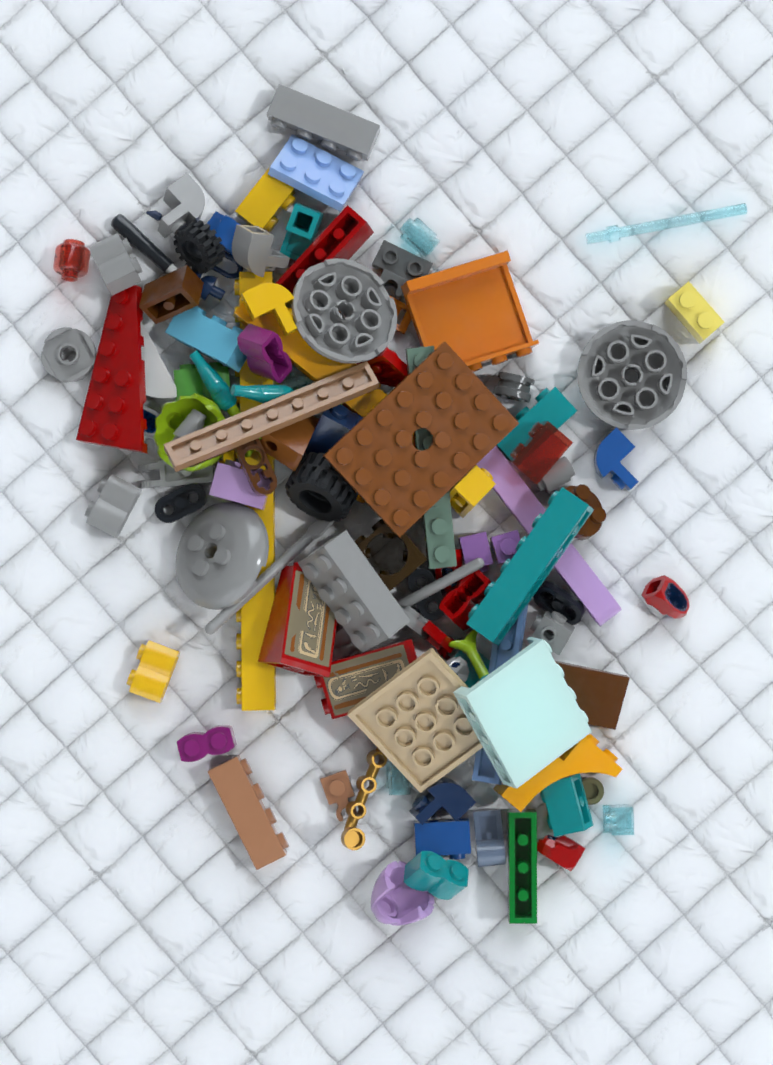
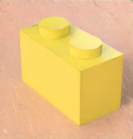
M689 281L664 303L699 344L725 323Z

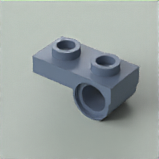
M501 809L473 811L478 867L505 865L506 857Z

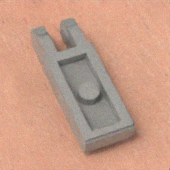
M159 460L158 463L138 465V472H151L158 469L160 472V480H144L140 482V489L213 482L215 475L214 464L207 468L190 472L186 470L175 472L174 468L163 460Z

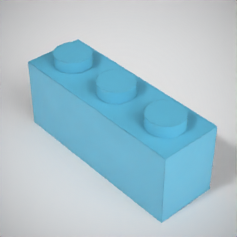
M197 306L173 317L165 333L196 351L198 350L200 353L239 373L247 359V356L239 349L237 341L238 335L243 331L237 326H233L232 330L226 327V321L215 315L211 319L206 317L207 312Z

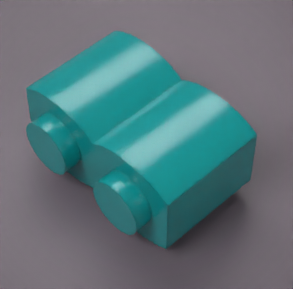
M421 851L405 865L403 882L412 889L428 891L436 898L450 900L468 886L469 869L458 861L445 860L440 855L431 851Z

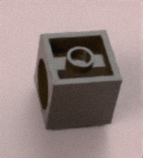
M382 519L371 527L374 532L370 536L365 538L364 535H361L354 541L366 558H370L371 548L367 547L374 538L383 535V538L393 539L396 536ZM406 533L398 537L407 549V551H403V561L406 562L404 567L390 575L391 571L381 570L380 574H378L389 591L428 560Z

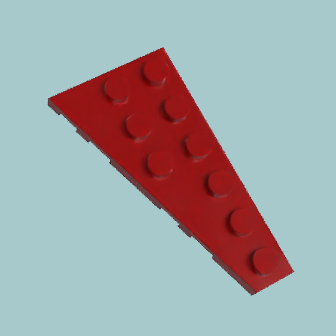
M133 285L113 296L111 295L76 440L148 454L147 444L144 443V430H147V420L143 418L146 387L145 361L141 357V347H144V336H141L140 322L143 320V311L139 307L142 288L137 285Z

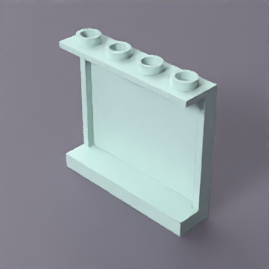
M528 637L529 645L474 686L471 688L461 686L453 692L500 780L504 785L516 789L592 732L588 725L587 715L579 708L576 702L575 692L567 685L563 678V669L555 662L551 655L552 649L545 640Z

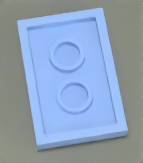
M292 134L270 166L268 175L341 212L362 179L364 171Z

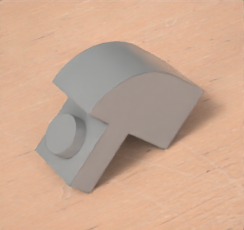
M188 173L167 187L163 201L172 211L161 218L157 231L166 238L171 233L177 234L178 231L192 221L197 220L198 222L201 219L205 206L204 193Z
M236 225L232 241V254L240 266L257 276L264 277L265 269L275 271L276 267L287 268L290 258L271 248L274 239L273 234L259 226Z

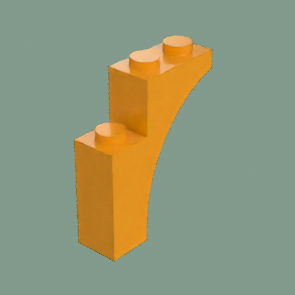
M588 734L517 789L501 783V785L496 784L493 790L522 812L539 792L564 777L588 772L617 777L623 769L615 763L618 758L605 748L602 751L598 748L597 744L599 741L593 735Z

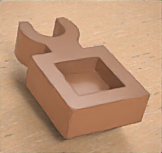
M346 770L320 778L329 805L334 803L338 805L336 816L340 822L343 821L341 812L349 803L348 798L355 796ZM356 807L353 809L354 814L357 813Z

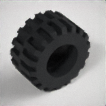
M305 453L285 485L286 494L290 497V501L307 515L319 520L339 522L341 519H345L358 493L323 457L325 453Z

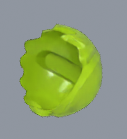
M194 393L191 396H179L178 401L167 402L162 406L161 414L155 419L156 432L153 435V439L158 447L157 453L159 457L172 468L173 466L164 450V444L173 440L175 436L173 433L188 414L191 413L192 409L207 416L203 428L225 419L217 404L212 400ZM222 455L197 466L187 467L182 470L190 472L207 468L215 464Z

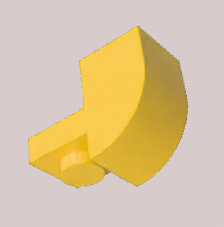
M263 283L240 295L252 321L273 312L285 336L297 329L292 308L287 309L286 304L292 302L294 297L285 287L276 283Z

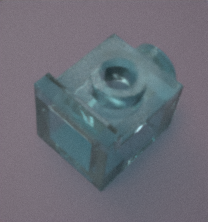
M630 804L603 805V832L610 833L611 835H634L633 806Z

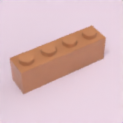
M237 755L209 769L207 772L256 870L286 856L287 851L285 848L289 847L287 839L283 832L277 833L273 825L277 822L275 815L270 807L265 808L261 800L265 796L258 783L253 784L249 776L253 772L246 758L241 760L240 756Z

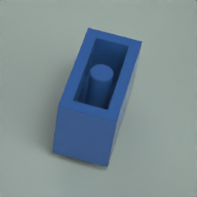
M460 818L458 821L454 819L427 820L423 825L419 821H414L416 855L421 851H431L438 855H449V859H465V854H471L469 818Z

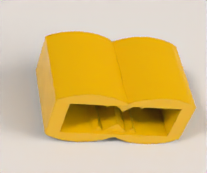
M148 640L146 645L142 643L136 659L140 660L137 670H131L126 683L130 686L129 692L161 703L178 661L180 651Z

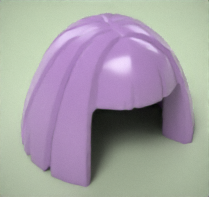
M397 861L388 864L375 882L371 895V910L375 918L383 924L400 926L415 923L429 916L433 911L432 909H434L433 895L428 891L412 889L403 882L405 865L407 864L405 862L399 861L397 863Z

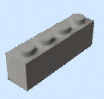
M281 84L278 85L267 112V118L271 121L270 124L281 130H286V127L296 131L298 137L308 141L311 138L321 141L320 145L329 150L336 151V148L346 151V156L356 161H361L362 158L365 160L369 159L380 133V125Z

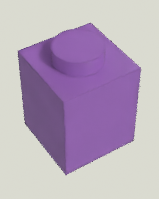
M518 530L490 538L497 564L504 563L507 559H512L516 554V546L521 540Z
M482 532L458 538L460 548L462 549L464 565L476 558H482L485 563L479 570L481 572L488 571V565L494 563L487 533Z

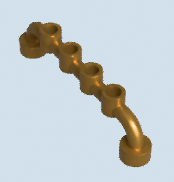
M378 747L367 754L369 767L366 775L360 776L357 779L356 786L359 790L355 801L349 802L346 806L348 818L344 831L341 834V842L344 847L350 850H358L365 843L364 832L356 828L359 819L363 818L366 814L365 804L369 794L376 790L377 783L375 779L379 769L387 763V757ZM376 755H379V761L375 763L374 758ZM368 780L369 786L365 789L364 783ZM358 805L359 810L354 814L353 809Z

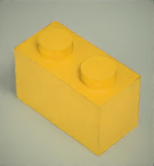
M268 168L235 210V213L249 226H259L271 232L279 221L277 218L279 213L283 209L287 211L296 198L294 197L295 189L268 175Z
M475 465L449 493L451 508L464 518L496 485L492 475L486 469H480Z

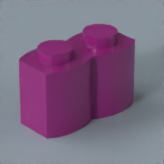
M249 323L238 335L239 349L247 356V364L252 373L281 383L292 371L290 357L283 351V344L277 333Z
M230 725L215 726L206 733H189L176 742L181 761L184 762L198 761L207 754H224L237 745L233 728Z

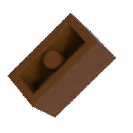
M185 265L145 284L139 307L155 324L161 323L198 306L204 282L188 265Z

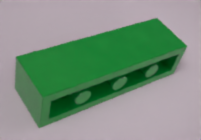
M507 809L509 924H537V812L535 809H523L522 812L517 809Z

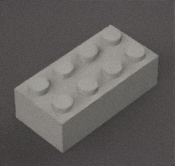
M347 530L317 548L298 563L305 577L312 582L320 598L329 606L337 622L344 627L351 637L352 643L361 653L389 639L410 622L408 616Z

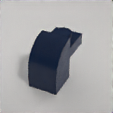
M442 777L426 789L429 792L426 796L421 795L413 802V808L409 812L423 825L435 812L443 807L454 820L458 821L477 802L454 780Z

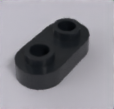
M187 484L161 497L155 504V514L164 523H174L203 508L207 502V493L198 484ZM193 492L197 493L199 497L195 503L189 501V495ZM167 505L174 507V512L171 515H167L164 511Z
M419 568L409 575L408 587L412 594L423 588L416 585L418 577H424L427 581L426 585L436 580L429 570ZM441 591L416 603L421 615L428 620H438L445 614L439 608L444 598ZM431 601L436 602L438 605V609L435 612H430L427 609V605Z
M544 581L533 596L534 602L540 608L550 613L556 611L567 618L566 622L571 625L578 624L585 613V607L579 599L550 581Z

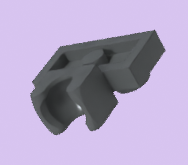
M386 240L383 241L372 263V267L383 271L380 278L384 282V288L387 285H393L396 288L394 298L399 301L403 296L401 286L406 281L428 275L433 263Z

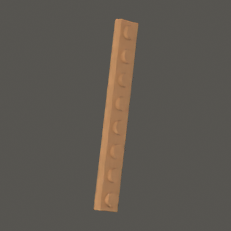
M366 361L165 443L164 450L175 472H178L379 389V381Z

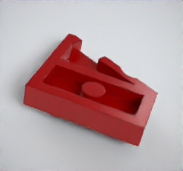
M388 347L379 355L367 361L381 385L396 387L408 376L407 365Z

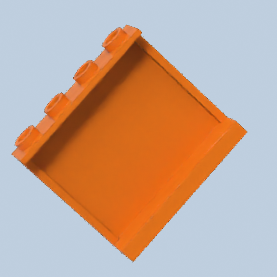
M508 250L406 281L401 286L421 347L434 346L435 350L442 342H446L472 372L482 369V364L490 361L492 366L508 361L507 356L515 353L517 358L533 353L532 348L538 345L539 341H533L515 290L507 266L511 261Z

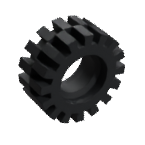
M194 220L175 234L174 238L176 240L173 241L174 245L177 246L175 249L176 253L181 254L179 259L181 261L185 260V265L192 267V271L195 273L198 271L199 274L207 273L222 262L223 257H225V253L222 252L225 250L224 245H220L222 239L215 236L217 233L215 229L211 231L210 225L207 223L204 225L201 220L198 222Z

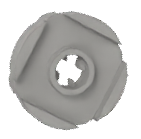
M63 327L48 335L44 342L43 352L41 351V361L45 370L52 377L65 383L77 382L91 373L97 352L94 342L85 332L72 329L71 327ZM66 348L76 351V356H73L74 360L69 361L67 359L63 361L62 355H65L63 351Z

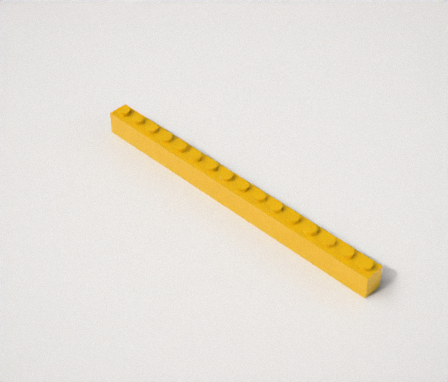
M239 272V279L234 280L235 296H239V306L242 304L240 295L243 292L259 284L274 283L273 273L265 272L264 277H260L252 272ZM240 323V329L244 330L246 327ZM247 359L239 373L235 371V377H240V385L242 386L274 385V381L252 373L248 367ZM236 396L241 412L263 404L245 397ZM253 451L251 456L245 457V460L250 465H257L260 462V455L258 452ZM266 454L275 473V459ZM264 465L260 467V469L266 470ZM275 490L268 495L264 510L247 506L253 509L262 519L269 540L267 563L265 567H261L257 578L275 562ZM275 577L236 612V622H241V633L236 634V649L241 650V661L236 662V675L241 677L242 688H237L236 700L237 704H242V711L276 710V667L258 662L275 597Z

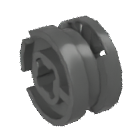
M498 372L497 377L501 380H499L498 386L494 387L493 394L521 402V399H523L524 402H530V385H534L535 380L517 374Z

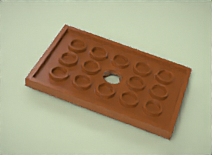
M442 342L332 446L323 457L395 535L401 537L506 437L519 422L446 342ZM424 428L432 435V444L426 450H418L412 444V435L417 429Z

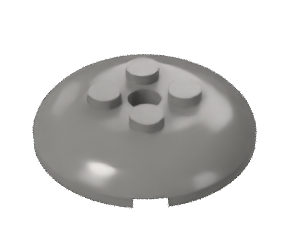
M327 259L308 268L297 281L293 291L292 314L300 335L317 353L336 362L360 363L379 355L391 342L397 326L395 301L393 297L390 298L384 288L383 280L371 269L352 260ZM339 311H341L345 315V318H342V315L339 313Z
M627 320L611 324L592 337L581 354L577 370L579 391L585 404L597 418L613 427L638 430L658 424L677 408L686 386L687 366L679 345L666 331L654 324ZM625 370H635L638 374L637 382L630 383L625 380Z
M222 502L204 509L190 522L178 545L176 574L180 587L192 602L207 609H224L242 601L255 588L258 583L255 580L259 575L261 567L266 566L269 551L267 530L260 516L253 509L243 504Z

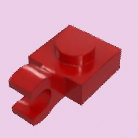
M429 620L422 628L430 635L426 640L437 649V652L444 659L449 660L448 652L451 653L455 649L449 647V643L454 641V639L450 636L448 637Z

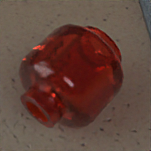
M74 239L64 240L55 249L54 271L61 275V279L69 282H75L78 278L87 275L89 268V249L85 247L82 241Z

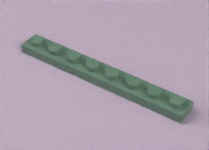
M434 346L405 349L408 375L434 351ZM424 428L417 429L414 432L416 449H428L432 444L431 433ZM448 491L423 515L428 569L457 566L450 494Z

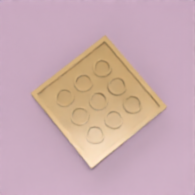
M430 648L352 707L347 714L420 793L483 748L453 693L461 686L469 687L433 648Z

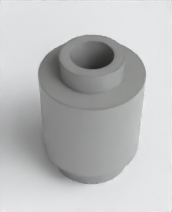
M563 456L560 459L556 457L535 469V476L532 478L539 491L545 490L546 493H550L571 481L570 478L575 475V472L569 460Z

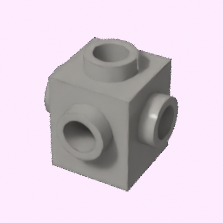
M546 611L543 617L539 615L536 617L530 630L534 631L532 637L545 640L550 645L552 652L560 655L575 627L567 623V618L556 611L552 613Z

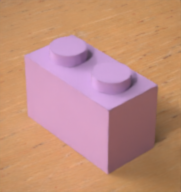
M227 459L225 464L218 462L209 495L264 510L268 496H258L253 492L243 469H240L241 464ZM259 468L258 470L251 471L253 476L257 472L259 474L260 481L257 483V486L268 490V485L271 481L270 479L263 478L261 474L263 469Z

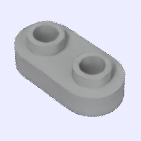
M407 605L403 609L410 619L407 626L424 639H427L430 635L422 628L428 620Z

